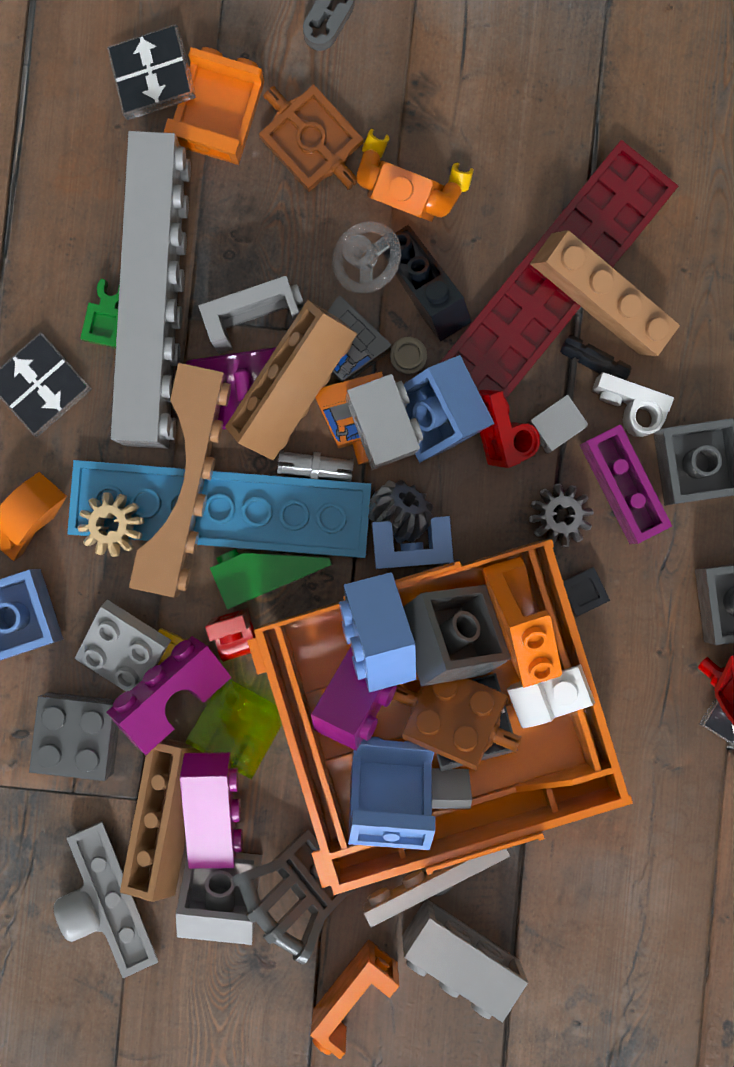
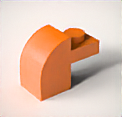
M40 472L17 487L0 505V550L13 561L23 555L35 533L54 519L67 497L66 494Z

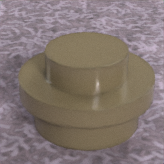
M404 337L396 341L392 346L390 360L398 372L414 374L424 367L427 360V350L420 340L414 337Z

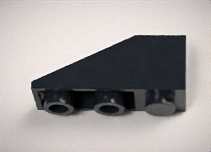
M409 225L377 244L420 315L440 342L471 323L463 295Z

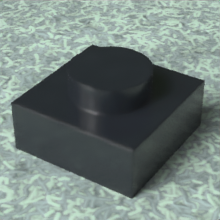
M590 567L563 580L575 617L610 601L594 567Z

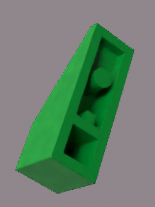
M235 549L216 557L218 564L210 567V570L228 610L333 564L330 558L254 553L239 555Z

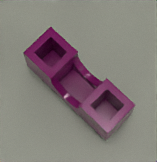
M191 636L188 640L177 644L173 648L171 655L160 665L150 668L144 674L142 681L132 690L118 696L113 706L106 713L142 753L147 755L174 730V727L165 716L166 703L174 693L180 690H188V692L204 703L232 677L209 647Z

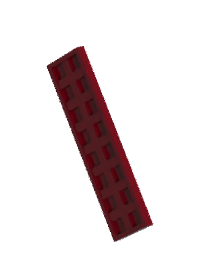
M620 140L439 363L460 355L478 391H503L506 399L581 307L530 264L552 233L569 230L613 268L679 186L624 141Z

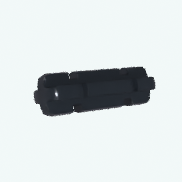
M569 335L564 341L560 351L563 355L571 359L576 357L579 359L578 363L599 374L604 372L627 380L632 368L630 365L621 360L614 361L613 356L589 343L588 345L582 344L583 340L574 335Z

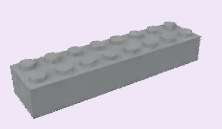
M128 132L111 440L123 446L169 449V440H175L176 418L171 417L170 398L174 384L173 366H178V363H180V344L175 343L176 329H181L183 318L182 307L177 306L178 292L184 291L185 283L184 270L179 269L180 255H185L187 248L186 232H182L181 227L182 218H188L189 199L187 195H184V181H190L191 162L190 159L186 158L185 147L180 146L175 133Z

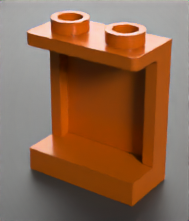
M191 47L188 54L190 66L187 73L190 92L180 95L174 118L167 119L164 133H175L180 146L185 147L187 150L239 165L265 82L262 69L255 62L246 58H237L236 61L223 57L222 53L210 47H202L201 50Z
M521 556L482 568L487 590L509 650L511 661L523 688L561 676L562 670L551 617L546 610L535 613L527 570Z
M371 940L366 942L313 1009L310 1036L313 1037L314 1045L326 1055L332 1053L341 1059L346 1053L347 1027L341 1021L371 984L388 998H391L400 987L398 962Z

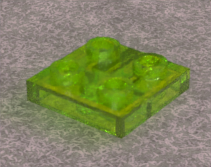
M229 679L213 694L189 734L186 743L203 753L230 752L231 768H238V773L252 780L280 730L282 722L275 704Z

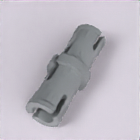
M280 450L277 474L282 473L307 476L310 479L324 478L351 482L354 459L321 456V452H313V455Z

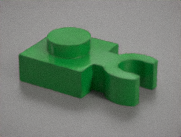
M100 279L97 284V294L100 297L99 305L88 303L80 339L85 342L116 348L119 287L115 295L109 296L106 292L108 282L105 279Z

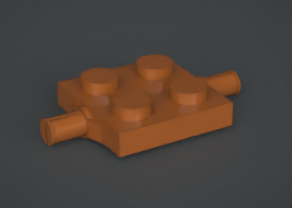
M314 84L300 97L287 101L275 86L270 87V92L267 90L263 97L273 106L277 113L273 121L259 133L263 143L308 192L315 188L323 179L333 174L345 185L347 190H350L353 185L355 186L357 184V177L345 163L348 157L364 143L361 135Z
M468 678L423 686L418 693L396 685V692L392 700L411 707V716L402 733L403 739L474 770H477L484 753L493 743L516 752L522 736L500 728V716L508 701L507 694Z

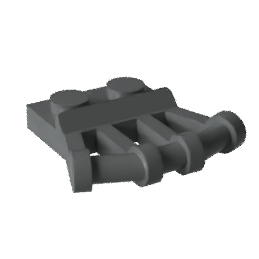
M309 829L300 833L272 862L232 877L234 885H239L248 911L246 914L248 919L252 923L257 922L265 932L263 937L268 944L274 943L291 953L293 960L300 964H305L310 958L325 919L352 891L349 890L334 895L331 886L321 887L311 854L313 851L320 850L317 839ZM277 871L283 879L260 900L253 880ZM291 888L299 900L276 922L268 910ZM308 909L311 917L300 941L286 931Z

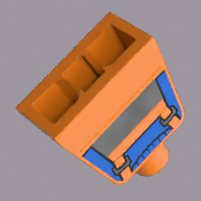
M382 371L322 387L315 397L338 449L353 445L358 465L369 463L345 400L347 390L383 377Z

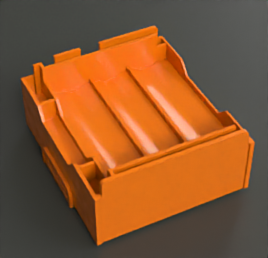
M552 539L536 541L461 564L460 561L452 562L395 580L402 605L405 606L420 593L486 585L482 568L521 556L527 570L535 613L546 610L551 617L561 670L581 664L595 700L593 706L556 717L551 722L522 728L507 688L512 684L520 682L512 661L509 660L488 674L483 675L487 676L496 673L501 692L508 695V701L505 706L513 734L522 736L518 751L482 760L477 770L464 765L452 768L469 769L472 794L471 809L432 808V816H435V834L430 850L348 844L353 749L314 731L311 717L314 708L351 647V644H347L344 636L339 602L263 624L254 629L256 637L247 640L257 675L267 672L320 850L313 851L311 854L322 888L331 886L333 894L336 895L424 867L426 868L427 875L435 870L536 839L539 841L545 838L542 831L633 804L631 795L627 792L556 561ZM417 672L416 680L399 684L417 693L422 688ZM477 676V677H472V678H468V679H471V680H472V679H476V678L483 677V676ZM392 700L387 707L381 706L375 717L378 719V723L371 737H379L389 741H407L403 739L402 733L411 716V707ZM434 752L432 768H440L437 754Z

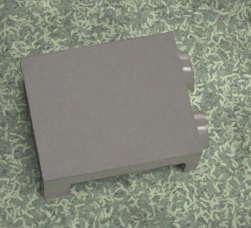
M283 276L198 305L210 342L217 352L221 354L233 350L227 328L285 308L290 310L294 321L303 308L304 302L298 285L290 286L287 276Z

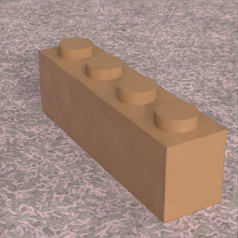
M569 230L552 233L530 263L639 355L659 356L680 326Z
M307 300L225 426L237 443L274 460L279 451L287 445L289 437L299 421L307 415L311 403L321 388L330 380L331 373L342 356L350 350L352 341L357 333L338 317Z
M167 739L162 740L146 755L120 893L151 902L175 896L186 841L180 786L181 767L184 753H202V746Z

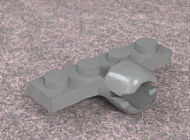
M103 821L68 835L67 841L84 884L80 889L58 898L54 903V915L62 935L67 941L73 942L91 933L102 932L108 940L122 978L158 963L157 955L133 896L120 893L123 871Z
M507 849L435 870L427 875L425 867L411 871L412 873L402 879L403 884L391 890L388 887H383L367 897L368 902L364 903V915L370 927H373L432 896L437 897L446 894L457 883L510 857Z

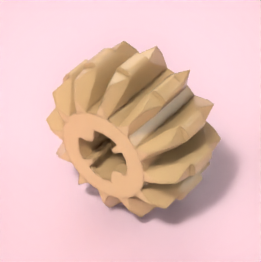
M109 492L103 493L102 504L96 498L89 499V505L94 511L81 510L80 516L89 519L88 524L78 526L79 532L90 531L91 533L83 541L85 546H91L97 542L95 553L103 555L108 548L112 557L119 556L120 545L126 551L133 550V544L128 538H142V533L133 530V525L143 524L144 518L131 517L138 510L139 506L136 503H132L125 507L127 502L126 495L119 494L114 501L112 494ZM116 516L117 519L114 522L119 523L117 531H109L107 533L106 530L109 527H104L105 519H113Z

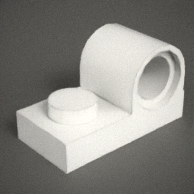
M604 372L596 377L592 392L601 394L599 399L603 402L615 406H621L622 402L627 404L623 414V425L627 432L635 437L648 436L658 431L663 426L674 400L672 396ZM638 409H645L650 413L652 420L648 428L638 424L636 420Z

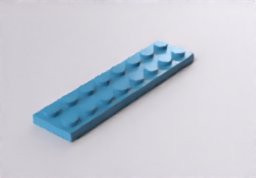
M73 460L67 534L89 536L91 534L90 531H78L79 525L88 524L89 519L80 516V511L87 510L93 512L94 510L89 505V499L96 498L102 504L103 493L109 492L112 494L114 501L119 494L126 495L127 502L125 507L132 503H136L139 506L138 510L131 517L144 518L143 524L133 525V530L141 532L142 538L134 539L129 537L128 539L149 541L164 525L176 505L184 482L185 469ZM213 471L211 480L205 479L202 494L207 495V502L203 517L197 516L194 531L199 532L197 545L366 558L369 520L368 506L371 495L370 483ZM116 516L113 519H105L104 527H109L106 530L107 533L109 531H117L119 523L114 522L117 519Z

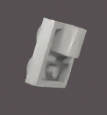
M106 600L100 607L74 659L127 692L142 681L144 674L150 668L158 665L171 640L111 601Z

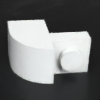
M581 664L562 670V675L557 678L523 688L520 681L507 688L522 728L551 722L556 717L593 706L595 703Z

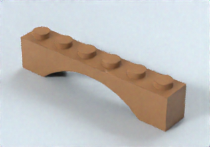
M178 363L170 401L179 417L185 439L186 465L184 482L177 503L167 521L148 542L137 550L129 588L173 598L179 597L180 591H186L191 575V569L186 568L188 554L195 553L199 539V532L194 531L197 516L203 517L207 502V495L202 494L205 479L211 480L215 466V458L210 457L213 442L219 443L223 429V421L218 420L221 405L227 406L231 393V384L226 383L227 377L223 372Z

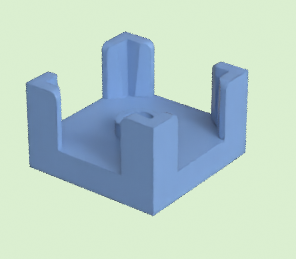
M450 516L434 517L431 519V525L428 527L429 549H423V542L400 544L401 551L394 552L392 523L390 521L372 522L375 569L454 562Z

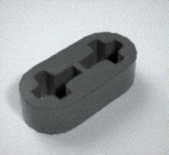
M316 0L303 23V34L306 44L316 51H324L330 48L352 14L355 0H345L346 4L339 2L333 12L330 11L332 0ZM324 20H328L326 23L327 36L320 34L318 38H315L312 27L320 28Z

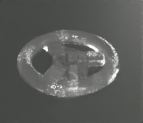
M366 221L349 228L340 237L333 251L332 268L338 282L345 289L361 294L371 293L384 287L394 277L400 264L401 246L399 239L391 228L380 222ZM377 233L383 237L373 244L367 237L361 234ZM390 248V258L387 267L381 275L373 279V266L376 264L378 256ZM343 257L360 270V282L352 280L346 274L343 266Z

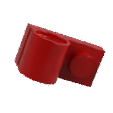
M480 390L479 393L495 423L480 432L488 465L510 468L534 456L540 445V435L537 429L527 423L510 422V408L503 391Z
M248 608L214 617L205 626L209 641L215 640L218 653L223 662L251 654L247 640L256 636Z

